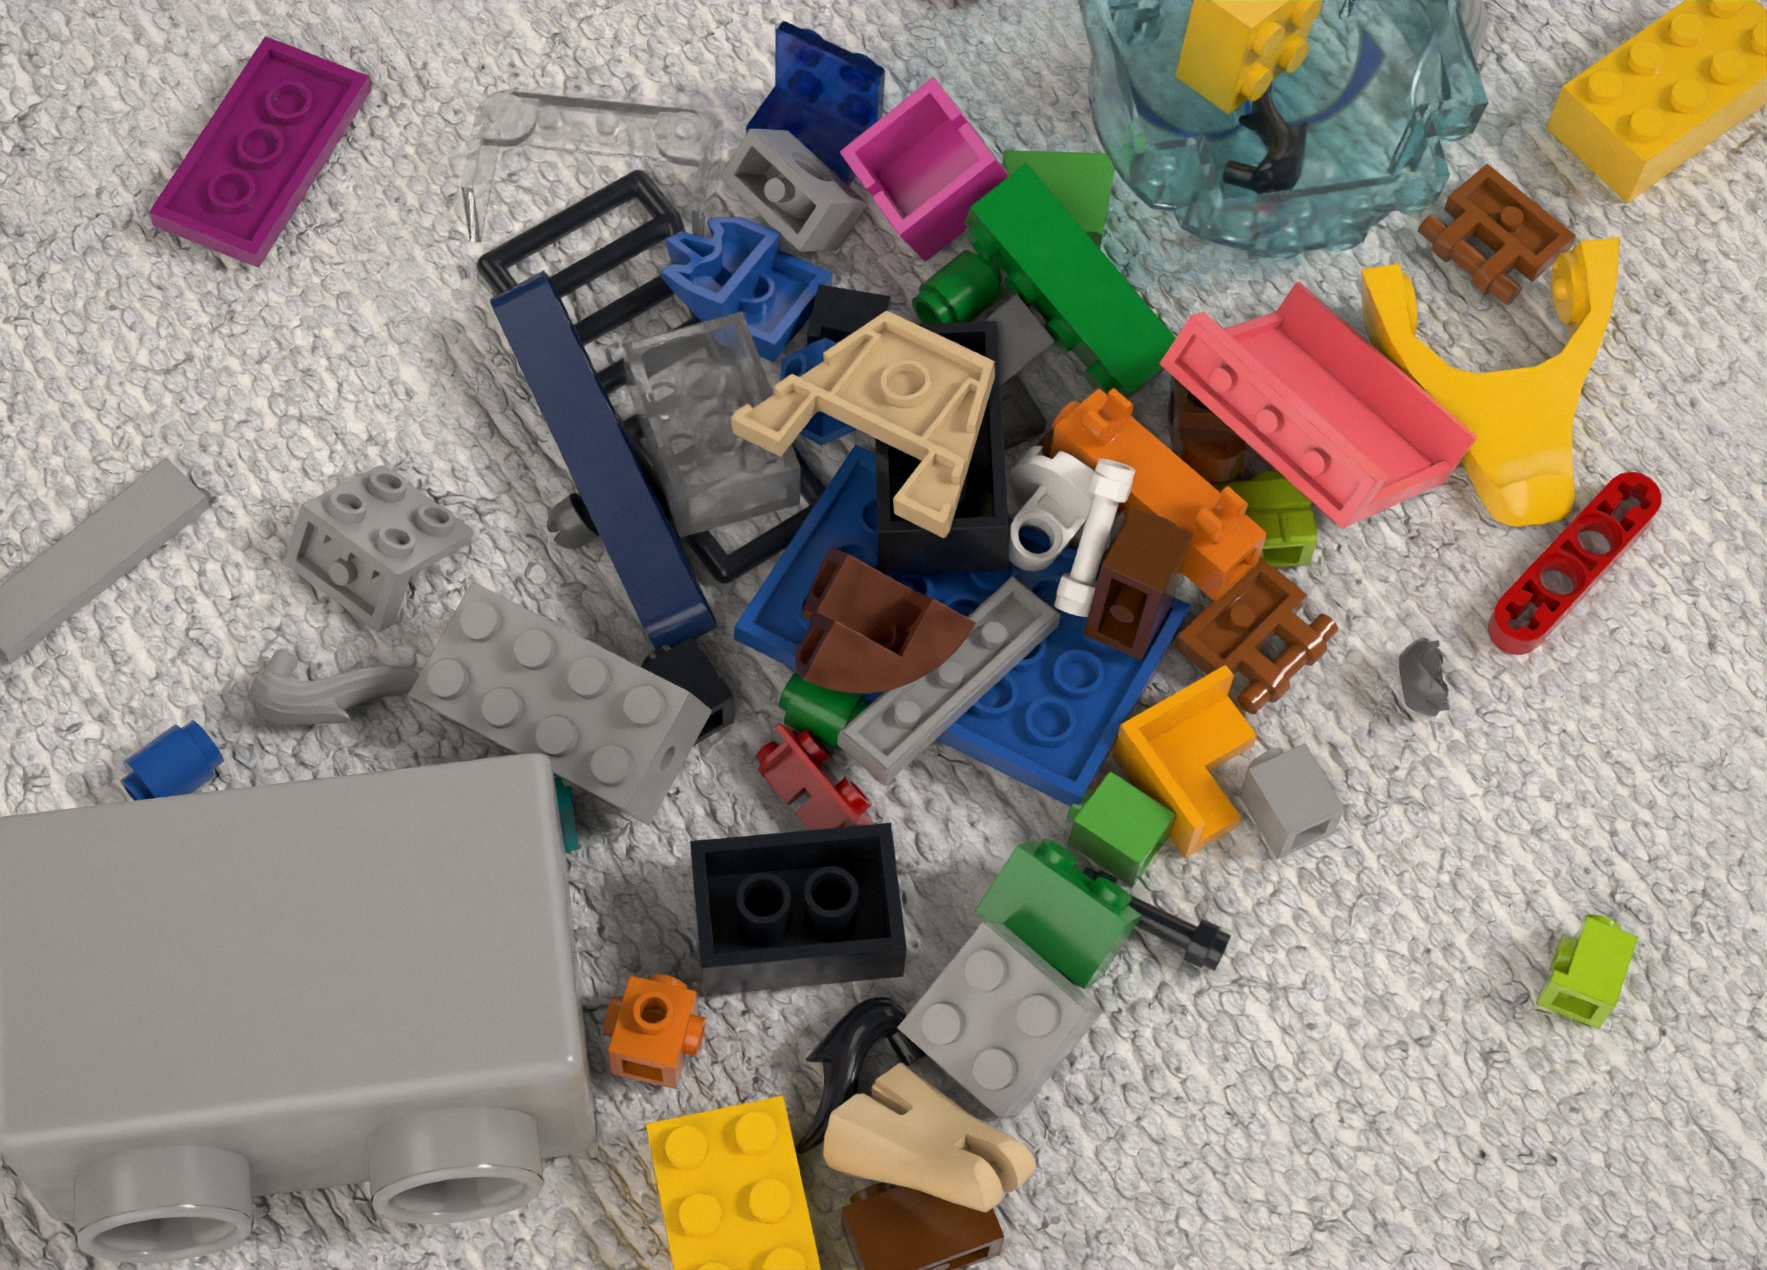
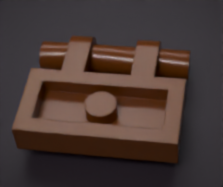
M1489 164L1484 165L1448 196L1444 210L1456 219L1454 222L1447 226L1434 214H1430L1424 219L1417 231L1433 244L1431 251L1444 262L1454 261L1473 277L1471 284L1484 295L1492 293L1506 305L1511 304L1522 290V287L1507 275L1512 269H1517L1533 282L1553 265L1560 253L1568 252L1571 249L1576 237L1574 233ZM1475 235L1496 253L1487 259L1467 241Z
M1260 556L1259 562L1219 600L1216 602L1212 601L1177 636L1174 648L1207 675L1224 665H1227L1233 675L1238 671L1249 679L1250 684L1237 696V700L1248 713L1256 714L1268 701L1276 703L1290 689L1289 680L1304 665L1313 666L1327 652L1326 643L1338 632V626L1326 614H1320L1310 625L1300 619L1296 613L1304 606L1307 594ZM1274 635H1277L1286 643L1287 647L1271 662L1259 650Z

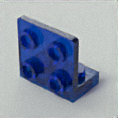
M782 21L775 30V86L747 124L746 134L749 129L788 130L842 181L850 186L856 174L840 154V151L883 117L885 70L864 54L852 53L824 40L811 29H801L786 21Z

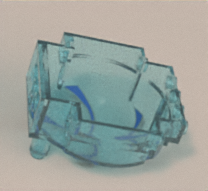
M1078 0L1092 53L1088 77L1091 116L1098 139L1110 163L1136 196L1151 209L1173 211L1180 228L1201 237L1202 240L1206 239L1227 247L1247 250L1249 260L1270 257L1272 260L1282 261L1296 257L1305 251L1325 248L1331 252L1346 251L1360 243H1364L1370 228L1386 218L1392 211L1399 210L1402 214H1415L1435 205L1450 176L1440 142H1455L1469 134H1473L1489 103L1456 0H1322L1321 10L1311 24L1307 42L1310 44V49L1305 60L1294 72L1288 73L1285 71L1272 81L1273 102L1282 118L1290 126H1299L1304 122L1308 123L1302 173L1293 190L1257 195L1252 190L1223 182L1224 169L1229 160L1257 167L1267 154L1261 139L1238 121L1240 116L1252 113V101L1247 100L1228 115L1175 77L1193 0Z

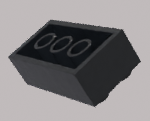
M997 321L917 324L993 360L995 378L952 525L945 538L894 514L893 498L921 463V460L875 438L877 521L881 572L885 575L1009 570V527Z

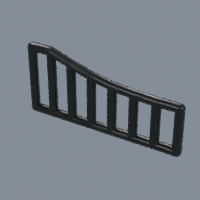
M634 170L483 254L477 260V270L493 292L498 295L518 284L508 272V268L636 197L653 219L549 277L560 298H563L663 240L681 231L686 232L680 213L650 176L643 170ZM659 275L580 320L574 326L583 345L586 346L675 295V293ZM688 308L691 319L597 374L607 395L702 341L713 363V369L626 420H623L617 411L616 413L665 515L715 580L722 584H728L785 550L827 487L803 459L793 443H791L781 457L768 451L774 459L773 462L692 509L674 484L747 441L733 434L731 422L662 463H656L639 440L723 390L727 389L739 409L747 403L754 408L763 402L741 368L730 344L720 340ZM787 481H790L809 506L728 555L708 529Z

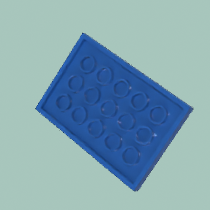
M856 444L854 445L736 623L734 640L796 670L794 649L801 642L811 624L802 616L803 607L815 576L829 548L833 547L845 552L881 572L875 453ZM1008 517V527L1010 526L1011 522L1013 521V519H1011V518H1009V517ZM1027 526L1019 529L1018 538L1025 550L1041 554L1050 549V539L1048 536ZM1069 546L1063 549L1052 564L1038 571L1023 570L1015 566L1009 559V570L887 575L910 589L939 601L965 617L974 612L1013 576L1061 615L1058 627L935 740L1070 807L1072 804L1079 806L1085 793L1092 786L1116 743L1120 724L1131 717L1184 623L1190 604L1176 597L1173 598L1165 618L1142 661L1083 635L1088 617L1069 614L1054 606L1061 577L1064 573H1071L1077 550ZM1102 562L1100 563L1095 581H1098ZM884 692L861 694H863L864 700L873 703Z

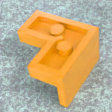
M1227 665L1220 667L1120 724L1112 755L1134 787L1176 814L1169 837L1184 858L1238 828L1241 820L1240 814L1209 773L1211 770L1253 747L1257 738V734L1228 696L1234 675Z

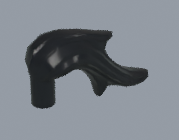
M1271 82L1265 93L1256 101H1252V113L1242 115L1238 120L1241 125L1253 131L1261 139L1267 154L1257 167L1229 160L1224 169L1223 182L1252 190L1263 199L1276 200L1291 192L1301 176L1305 159L1308 123L1304 122L1299 126H1290L1282 118L1273 102Z
M869 998L852 1007L830 1029L805 1059L807 1062H823L824 1088L813 1122L795 1146L796 1154L805 1153L824 1141L832 1111L856 1093L858 1094L860 1070L868 1051L875 1043L887 1038L900 1062L906 1066L927 1055L897 1028L907 1015L904 1008L891 998Z

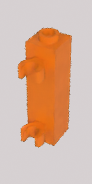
M1098 388L1082 403H1079L1077 400L1070 402L1060 411L1052 424L1054 434L1050 458L1053 459L1059 451H1063L1072 455L1093 471H1095L1098 459L1100 458L1117 461L1134 468L1136 471L1128 500L1125 503L1119 502L1116 512L1124 510L1127 520L1132 509L1136 508L1151 516L1166 518L1178 528L1193 534L1181 573L1207 596L1216 602L1258 564L1267 532L1244 514L1248 503L1229 486H1226L1220 493L1131 416L1134 405L1115 388L1110 390L1108 395Z

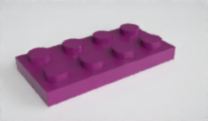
M265 36L149 211L153 226L259 268L372 89L369 76Z

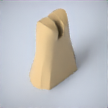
M903 1063L896 1064L875 1079V1083L871 1086L873 1098L864 1093L860 1095L856 1093L833 1110L830 1114L824 1136L823 1156L829 1168L837 1170L844 1176L912 1188L987 1213L1002 1201L1003 1192H1012L1031 1178L1036 1167L1033 1155L1018 1140L970 1115L938 1088L910 1070Z

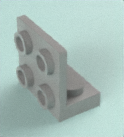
M380 465L301 505L284 564L377 633H380L395 624L410 577L468 545L471 542L474 531L456 518L449 509L438 505L409 484L403 476Z

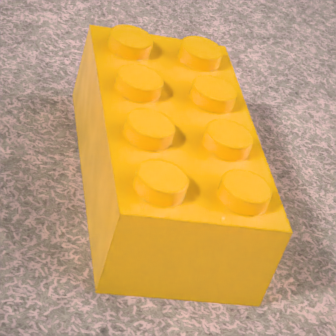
M1756 0L1683 1L1563 85L1546 128L1628 204L1767 103V10Z
M783 1095L646 1123L649 1152L672 1270H821Z

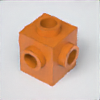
M651 974L647 979L630 975L624 997L612 996L604 1022L603 1035L612 1037L608 1048L611 1074L677 1089L686 1055L698 1056L706 1028L707 1017L698 1015L696 991L687 989V985L683 981L668 975Z

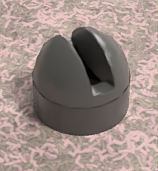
M571 493L557 503L549 512L546 524L549 532H558L554 541L565 549L579 548L599 536L583 499L575 493Z

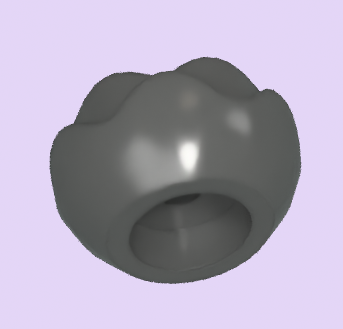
M1421 638L1413 641L1400 653V678L1406 707L1418 714L1434 717L1438 715L1439 711L1450 710L1449 704L1445 703L1448 696V687L1443 680L1441 671L1443 654L1437 648L1440 646L1439 640L1429 641L1427 638Z

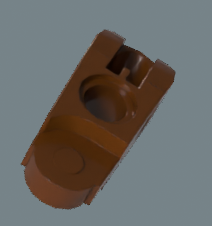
M1171 375L1168 420L1173 452L1206 481L1221 482L1233 479L1234 477L1241 479L1242 472H1244L1246 442Z

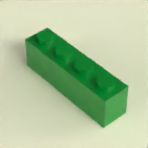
M1027 163L1023 164L970 207L964 224L969 229L966 231V237L971 246L985 260L989 261L991 258H994L1008 275L1005 278V282L1014 296L1018 294L1027 307L1033 304L1047 321L1044 328L1054 339V344L1065 353L1071 350L1086 366L1087 369L1084 371V376L1094 391L1099 388L1108 395V392L1115 388L1129 400L1165 370L1159 363L1176 339L1175 336Z

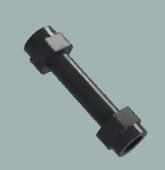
M1086 867L1083 872L1093 881H1096L1098 877H1103L1117 884L1118 878L1099 870L1097 872ZM1130 895L1132 900L1129 906L1143 915L1136 927L1186 950L1183 960L1200 968L1204 966L1213 971L1216 970L1232 935L1220 930V926L1203 918L1199 925L1196 926Z

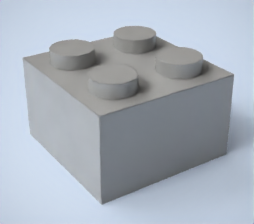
M982 922L897 1028L999 1119L1018 1116L1104 1010L1003 923Z

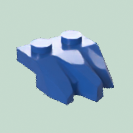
M710 217L708 226L712 236L711 239L684 231L665 239L668 255L676 264H671L661 270V277L678 298L720 340L772 362H775L812 315L818 284L832 286L833 272L780 251V232L743 217Z

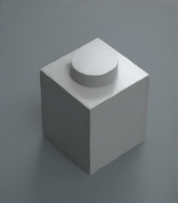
M1305 743L1287 752H1284L1280 747L1268 750L1250 763L1239 795L1277 859L1334 834L1345 808Z

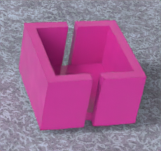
M934 77L840 151V154L866 190L873 196V200L898 235L924 262L968 228L964 222L970 207L1010 176L958 105Z

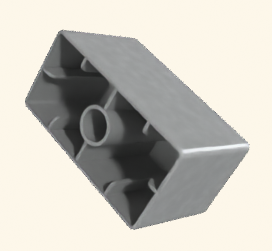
M525 753L0 817V1154L51 1218L64 1222L75 1221V1240L79 1249L99 1259L131 1263L179 1261L210 1255L233 1247L249 1236L253 1227L252 1197L370 1182L372 1207L388 1219L405 1223L444 1224L493 1217L518 1209L538 1197L544 1185L543 1158L579 1154L586 1151L593 1144L596 1138V1124L566 852L552 764L547 756L539 753Z

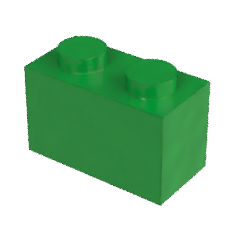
M1034 839L1019 844L1008 858L975 912L989 922L1003 923L1052 967L1085 989L1100 981L1143 915L1129 906L1132 898L1120 886L1103 877H1098L1096 881H1093L1074 867L1077 862L1076 857L1058 843L1049 839H1043L1039 843Z

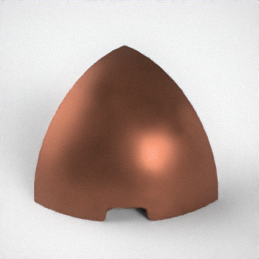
M830 547L815 576L803 607L802 616L811 624L801 642L794 649L795 666L799 676L804 680L830 690L846 693L884 692L915 682L942 665L966 640L976 622L939 601L910 589L857 558Z

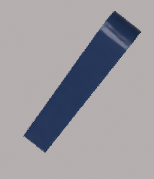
M543 270L490 298L493 311L637 616L654 648L657 649L667 644L676 646L690 637L694 640L717 628V621L577 330L547 273Z

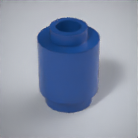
M191 720L182 728L176 724L123 761L128 775L122 778L120 782L133 801L192 794L215 777L213 769L222 764L224 759L205 730L196 721Z

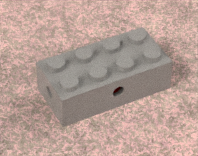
M473 581L408 694L409 697L436 714L514 755L539 753L547 756L552 764L553 776L648 826L652 822L712 712L709 707L689 691Z

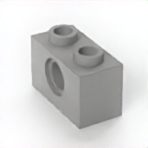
M749 129L719 176L799 252L837 251L868 205L788 130Z

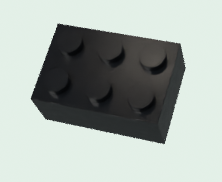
M891 823L690 841L703 996L904 976L907 947Z

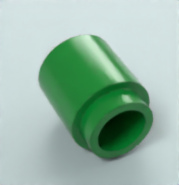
M968 250L962 251L919 286V294L912 299L913 309L922 324L971 322L1001 298V272L991 259L987 261L979 254L976 255Z
M797 673L791 676L779 700V708L786 711L784 717V724L801 733L807 729L820 742L838 751L843 750L837 745L839 732L871 704L863 699V694L846 693L820 687L804 680Z

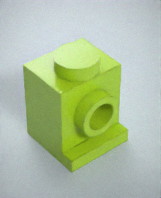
M1595 914L1585 915L1574 937L1563 934L1549 969L1553 973L1539 992L1536 1004L1599 1029L1616 1007L1638 936L1623 931L1618 923L1607 917Z

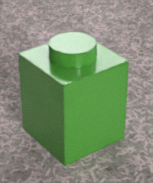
M1110 771L1097 789L1092 786L1089 787L1079 806L1072 804L1067 814V817L1073 821L1068 845L1133 887L1168 840L1176 814Z

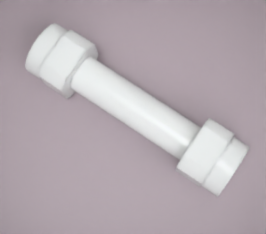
M1098 459L1088 491L1094 494V498L1071 573H1064L1062 575L1056 593L1057 597L1054 606L1064 612L1081 617H1088L1097 585L1095 579L1119 502L1125 503L1128 500L1136 470L1131 466L1109 459Z

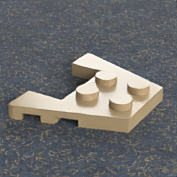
M886 310L823 353V362L800 377L794 374L789 375L773 386L774 395L754 408L747 403L730 418L733 434L780 457L817 411H821L921 460V463L893 498L894 514L945 538L952 525L994 382V361Z

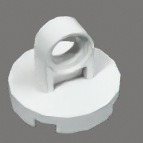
M1033 446L1025 451L1011 468L1009 477L1013 493L1023 507L1009 526V559L1015 566L1027 571H1038L1047 568L1054 562L1067 544L1076 548L1079 547L1094 498V494L1088 491L1094 471L1072 455L1063 451H1059L1053 459L1043 456V446ZM1124 510L1115 514L1105 549L1113 544L1125 524L1126 516ZM1027 525H1035L1042 528L1049 536L1050 549L1041 554L1025 550L1018 538L1019 529Z

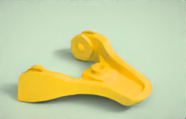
M1620 237L1580 241L1570 252L1560 253L1553 263L1551 271L1553 306L1560 321L1567 325L1570 338L1562 352L1537 366L1486 373H1474L1451 367L1415 336L1417 328L1415 290L1410 277L1406 272H1401L1400 263L1361 269L1362 312L1370 343L1478 437L1461 462L1478 496L1493 519L1514 527L1542 525L1549 522L1556 523L1565 519L1574 509L1573 421L1583 383L1596 357L1612 313L1618 278Z

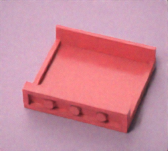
M1301 282L1294 284L1276 312L1231 327L1221 328L1205 312L1191 315L1159 363L1342 529L1445 483L1478 438Z

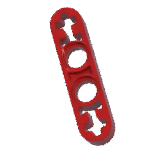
M1637 472L1620 473L1614 477L1499 599L1488 622L1490 638L1499 649L1509 654L1522 655L1538 648L1649 528L1662 502L1660 489L1651 478ZM1631 496L1637 498L1641 502L1640 505L1632 507L1619 523L1613 516L1621 501H1626ZM1584 531H1595L1602 534L1608 540L1610 551L1599 555L1586 551L1579 543L1578 534ZM1550 570L1564 573L1571 580L1573 591L1563 595L1548 591L1542 584L1541 574ZM1531 601L1538 609L1535 611L1528 627L1523 626L1518 631L1512 629L1508 625L1510 619L1515 620L1519 618Z

